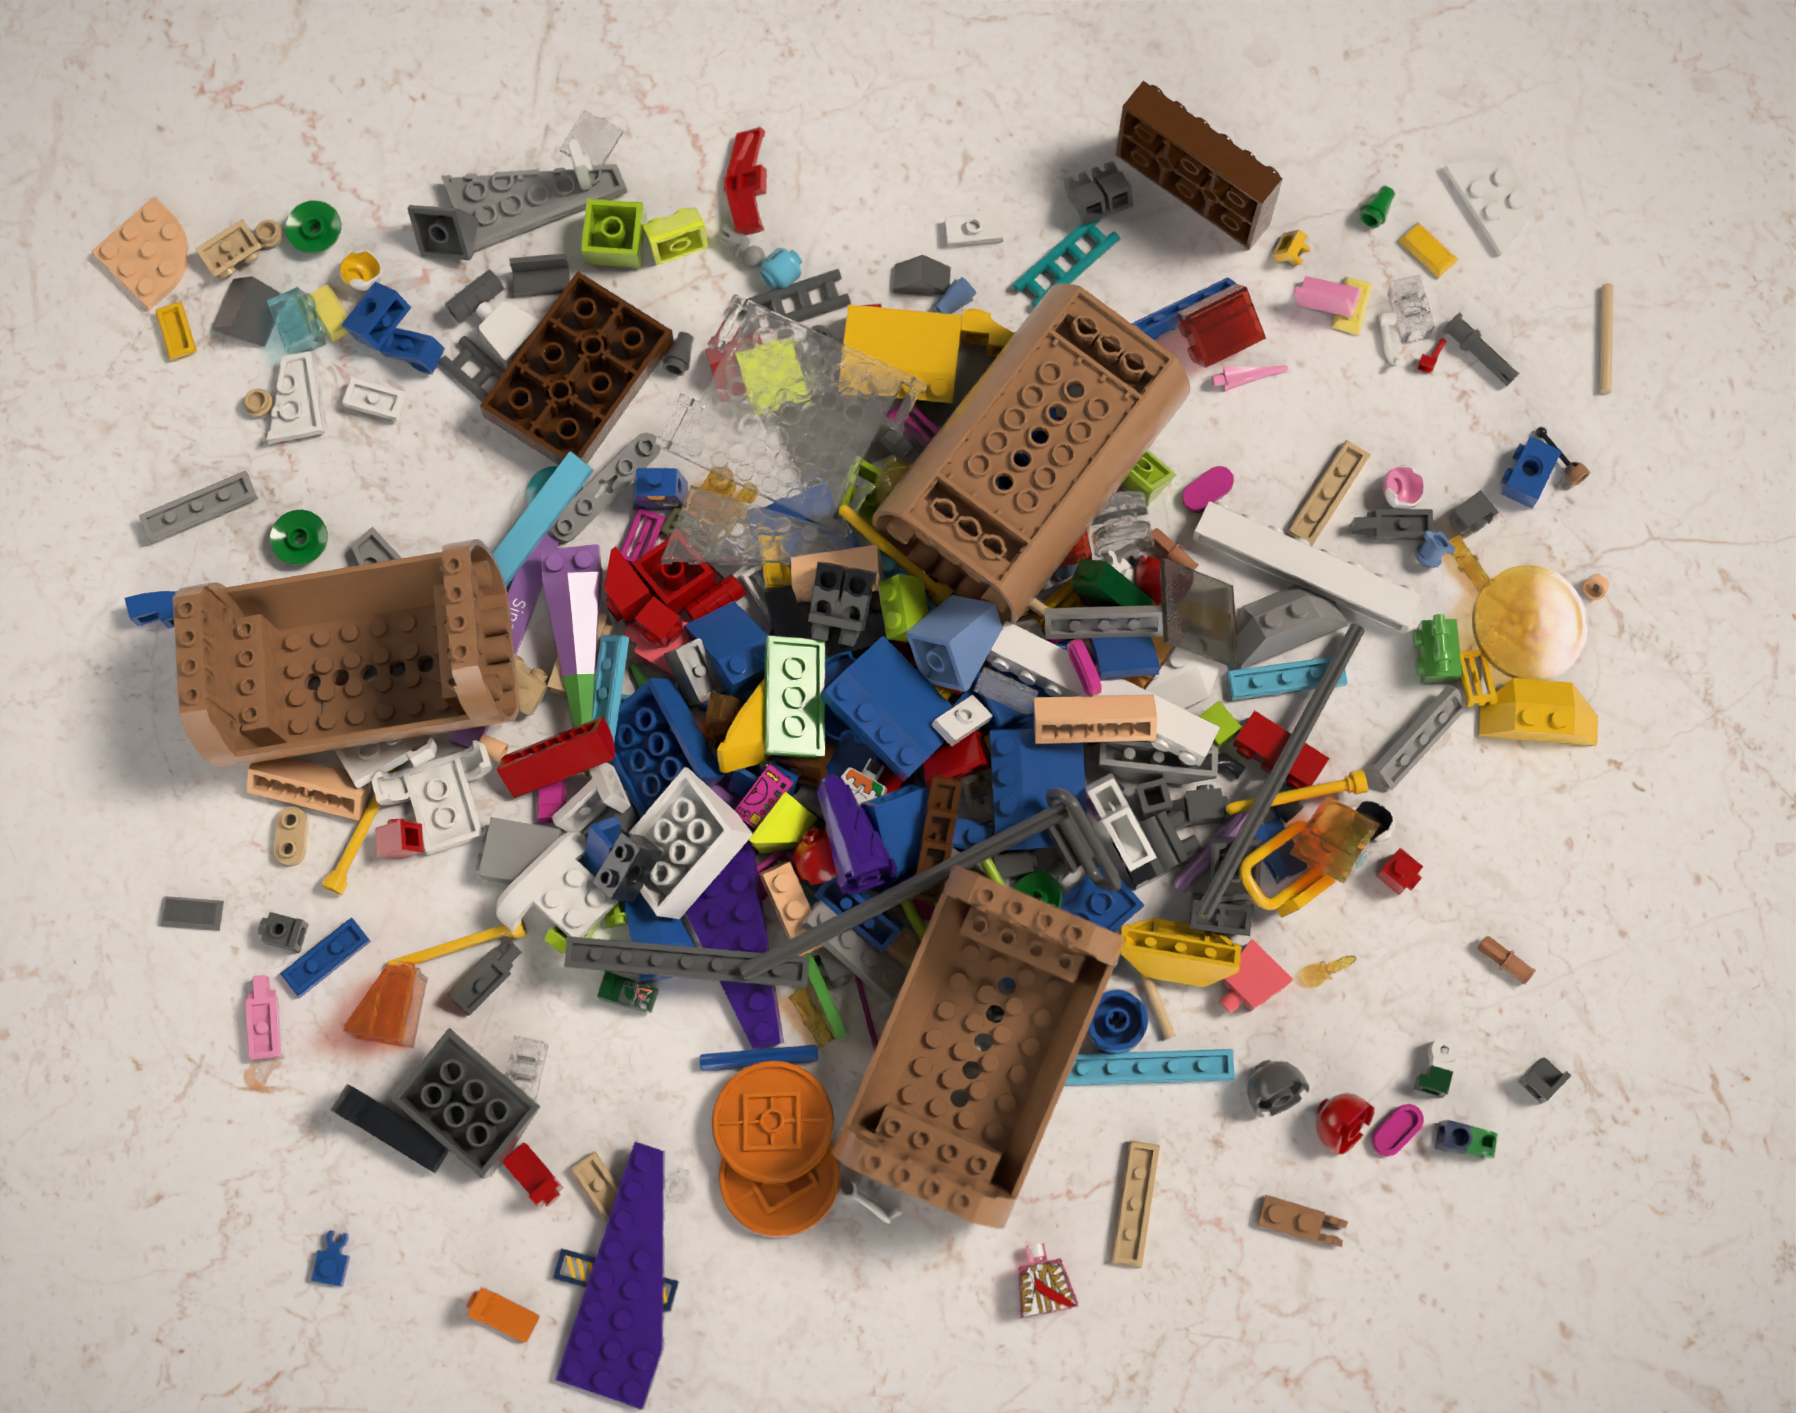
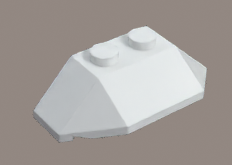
M1209 637L1184 641L1157 653L1160 665L1159 675L1122 677V679L1182 709H1187L1209 699L1221 660Z

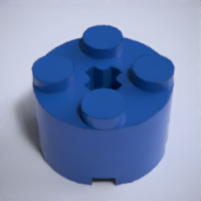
M1110 990L1104 992L1087 1030L1088 1038L1096 1049L1105 1053L1122 1054L1131 1051L1140 1043L1148 1026L1146 1008L1139 999L1127 991ZM1113 1016H1117L1119 1021H1124L1119 1029H1115L1114 1025L1109 1024Z

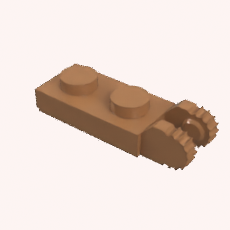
M1265 1195L1257 1225L1315 1243L1320 1241L1342 1247V1239L1334 1235L1322 1234L1320 1231L1322 1223L1342 1229L1347 1228L1348 1221L1325 1215L1323 1211Z

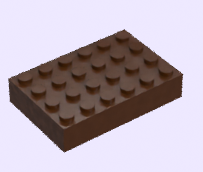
M1142 81L1122 106L1115 155L1250 250L1270 226L1283 178L1276 169L1259 162L1253 153L1245 149L1242 150L1233 144L1229 136L1223 133L1219 134L1213 130L1206 120L1193 116L1182 103L1178 101L1173 102L1166 97L1159 87Z
M577 271L481 403L480 408L483 417L558 465L561 464L569 452H573L588 464L673 344L672 330Z

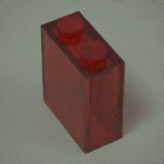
M1240 284L1228 287L1177 312L1180 320L1177 322L1178 329L1181 335L1187 338L1190 345L1187 348L1188 354L1193 363H1197L1205 368L1266 339L1248 289Z

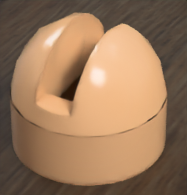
M1600 574L1590 576L1583 584L1584 593L1594 600L1603 598L1609 589L1607 578ZM1596 584L1600 586L1599 590L1594 588Z

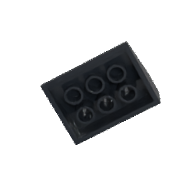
M792 584L764 593L775 636L813 639L811 638L812 622L808 621L811 602L798 603ZM879 591L872 592L865 630L860 632L855 646L839 644L841 628L831 626L829 640L825 641V660L835 654L851 651L853 657L861 655L882 636L886 638ZM888 640L891 644L897 642L895 640Z

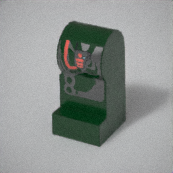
M605 971L597 997L600 1001L652 1013L659 989Z

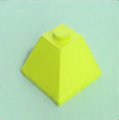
M784 792L755 830L749 841L760 854L795 849L803 839V834L817 828L820 823L812 813L791 795Z

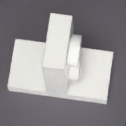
M606 762L589 769L592 779L552 816L554 824L567 832H580L607 805L624 813L631 805L614 766Z

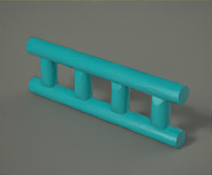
M1101 219L1086 225L1081 223L1017 279L1012 286L1018 293L1026 287L1037 297L1032 303L1033 308H1035L1051 288L1049 287L1045 290L1034 280L1047 269L1057 279L1052 286L1063 283L1071 284L1120 240V237L1114 231L1106 237L1095 226ZM1086 233L1098 244L1087 255L1075 244ZM1066 251L1078 262L1067 272L1055 262Z

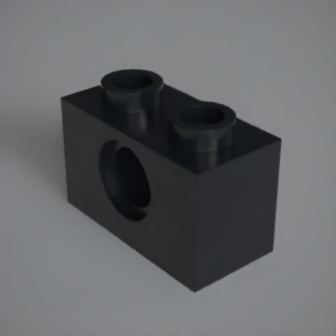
M621 832L592 883L610 899L634 902L663 852L645 836Z

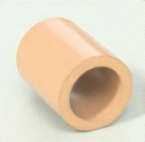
M483 734L479 742L485 744L489 758L500 763L503 756L508 752L509 744Z

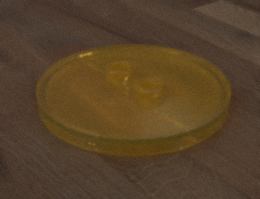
M1522 565L1500 572L1483 586L1473 606L1472 630L1482 655L1498 671L1511 678L1545 680L1565 671L1578 658L1586 640L1587 618L1580 597L1564 578L1543 567Z

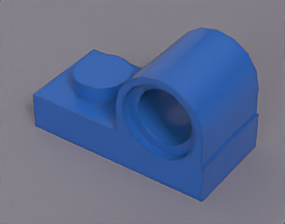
M395 328L379 349V352L384 356L406 361L416 370L428 375L434 373L445 351V348L433 336Z

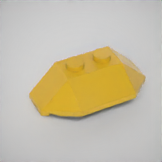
M765 678L738 712L727 732L725 741L721 742L717 749L719 770L722 773L760 764L770 756L764 754Z
M1512 678L1496 692L1497 703L1490 705V702H1485V705L1479 708L1478 736L1597 745L1598 715L1572 682Z
M1154 917L1138 921L1132 925L1126 924L1122 926L1121 935L1126 937L1120 953L1144 977L1206 987L1239 973L1242 946L1232 943L1220 932L1190 929V924Z

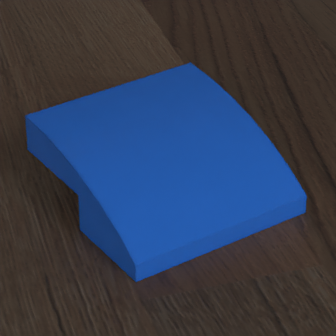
M1151 637L1090 638L1094 663H1097L1100 679L1159 675L1160 665Z

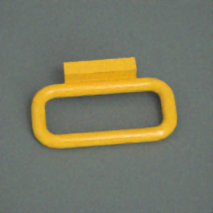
M1299 820L1290 824L1247 855L1241 861L1239 867L1240 880L1252 900L1265 910L1276 909L1281 918L1301 909L1335 883L1329 872L1323 875L1331 866V851L1319 831L1307 821ZM1298 833H1305L1320 856L1319 863L1275 896L1267 898L1253 879L1251 868Z

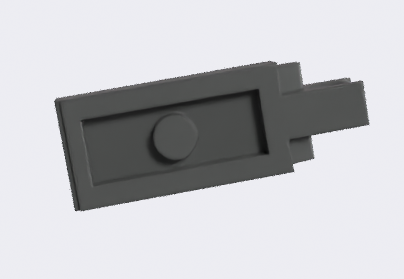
M1375 509L1374 512H1367V517H1354L1351 522L1352 533L1367 534L1368 539L1426 540L1424 538L1426 531L1434 533L1433 510Z
M507 939L498 948L495 947L490 950L446 995L465 1014L471 1015L511 975L509 971L513 967L512 962L522 951L510 939Z

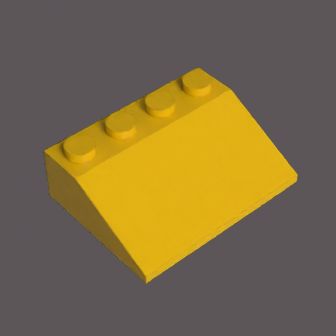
M848 304L839 392L953 403L962 315Z

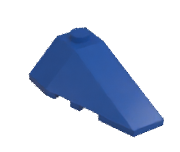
M639 892L634 902L624 901L632 942L695 947L694 941L680 919L657 916L641 892ZM639 974L640 982L643 984L673 978Z

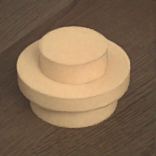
M263 220L255 229V238L263 247H274L281 242L283 230L276 221Z
M253 389L247 393L244 399L246 411L255 417L268 414L273 406L271 395L264 389Z

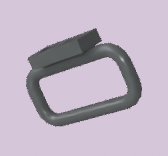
M1052 787L1046 792L1048 806L1051 807L1061 800L1070 815L1069 818L1046 829L1067 869L1074 871L1082 865L1089 879L1099 889L1108 892L1118 891L1121 887L1120 876L1077 799L1068 790ZM1094 856L1097 859L1099 865L1101 866L1107 879L1102 876V874L1098 871L1097 867L1095 866L1092 860Z

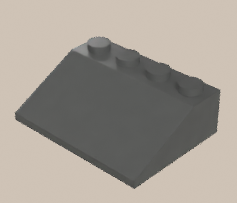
M450 1028L442 1035L391 1099L481 1178L490 1177L503 1163V1160L511 1153L541 1107Z

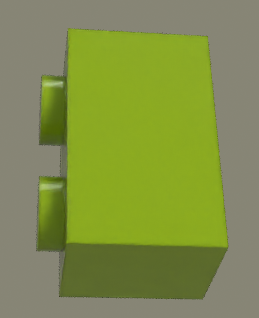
M897 574L878 583L886 638L888 640L909 642L906 632L929 614L924 581L922 577Z

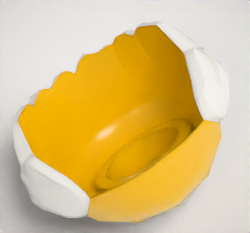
M351 250L342 260L340 276L347 286L359 291H368L375 281L380 282L383 266L380 265L376 255H373L369 250Z

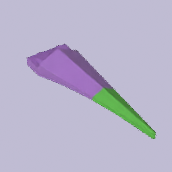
M598 544L540 550L542 581L574 728L592 721L596 647L602 583L600 546ZM589 769L584 771L587 777L590 774Z

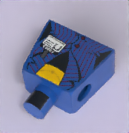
M636 469L633 481V510H638L639 507L645 510H673L674 507L680 510H687L688 481L678 469Z

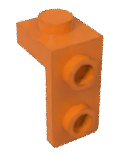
M481 1287L479 1292L474 1291L466 1305L469 1308L467 1316L476 1321L484 1322L523 1343L528 1342L540 1319L539 1314L484 1287Z

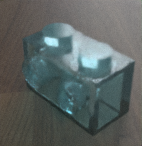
M295 287L267 300L286 352L297 354L313 351L327 344L324 338L326 330L322 321L316 317L314 312L316 303L310 293Z

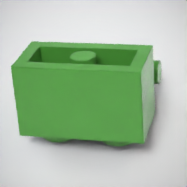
M1444 614L1433 615V620H1421L1417 630L1413 631L1414 647L1419 648V658H1416L1415 663L1416 674L1421 675L1422 684L1457 683L1462 676L1457 619H1445Z

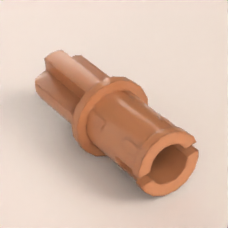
M1155 528L1147 536V542L1165 557L1164 561H1169L1172 565L1178 567L1181 573L1187 572L1191 574L1198 567L1199 564L1180 548L1181 544L1176 545L1159 528Z
M1490 936L1484 937L1478 945V950L1498 964L1499 970H1506L1524 985L1536 971L1514 955V950L1510 952Z

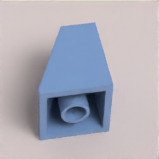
M951 595L909 629L906 634L919 673L930 684L966 692L1003 628L994 603Z

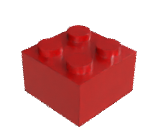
M679 531L632 563L633 570L649 589L651 596L657 598L676 614L685 609L684 607L695 600V598L705 593L707 589L715 586L714 572Z

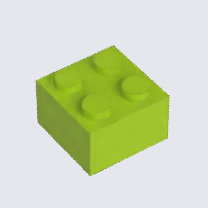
M587 199L581 253L585 264L641 268L645 234L643 225L646 224L643 202Z

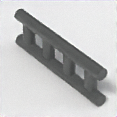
M839 269L790 284L786 288H777L732 303L734 313L744 312L748 326L741 328L743 338L762 334L851 304L848 293L839 296L834 282L842 279ZM824 286L828 300L812 305L808 290ZM797 294L802 308L786 313L781 299ZM770 303L775 317L759 322L754 308Z
M463 336L458 344L464 350L453 361L447 356H443L438 364L477 399L483 402L489 393L481 386L492 375L499 380L505 370L468 337ZM472 357L484 366L473 379L461 369Z

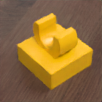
M1300 229L1283 233L1271 256L1278 262L1289 260L1292 265L1303 264L1304 261L1298 257L1299 251L1301 253L1310 251L1309 246L1304 243L1307 235Z

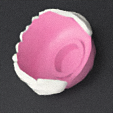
M1401 465L1390 470L1385 475L1382 486L1387 502L1395 509H1408L1418 505L1422 500L1421 496L1424 495L1423 490L1426 487L1423 475L1417 472L1411 465Z

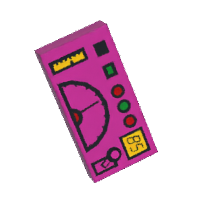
M769 764L734 811L756 830L784 792L787 793L794 782L773 765Z

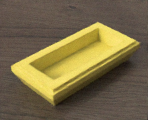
M1345 276L1343 284L1360 288L1361 294L1352 318L1335 314L1331 328L1359 335L1373 283Z
M329 284L304 297L332 343L348 334L347 330L342 326L348 314Z

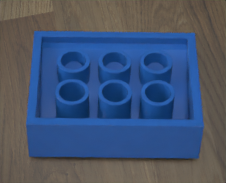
M884 636L852 663L820 696L902 782L946 741L931 725L935 719L952 709L953 706Z
M650 678L619 706L614 741L615 755L611 762L640 818L643 817L684 767L689 768L710 789L725 777L720 772L719 765L673 679Z
M1034 727L1002 728L990 731L995 835L1049 808L1046 801V792L1052 787L1068 790L1077 799L1087 816L1083 742L1036 744ZM1044 830L1006 850L1055 846L1047 831Z

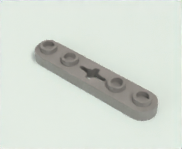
M642 433L635 437L572 499L551 527L553 536L563 542L576 538L634 480L637 468H647L656 459L661 449L658 438L651 433ZM616 476L617 479L611 486L613 492L611 494L604 492L598 498H595V495L601 488L599 482L602 480L606 483Z

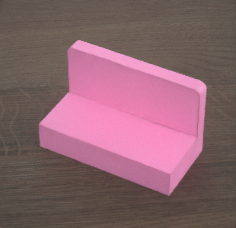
M1305 276L1302 287L1296 286L1294 290L1298 306L1350 318L1353 316L1361 294L1358 287Z

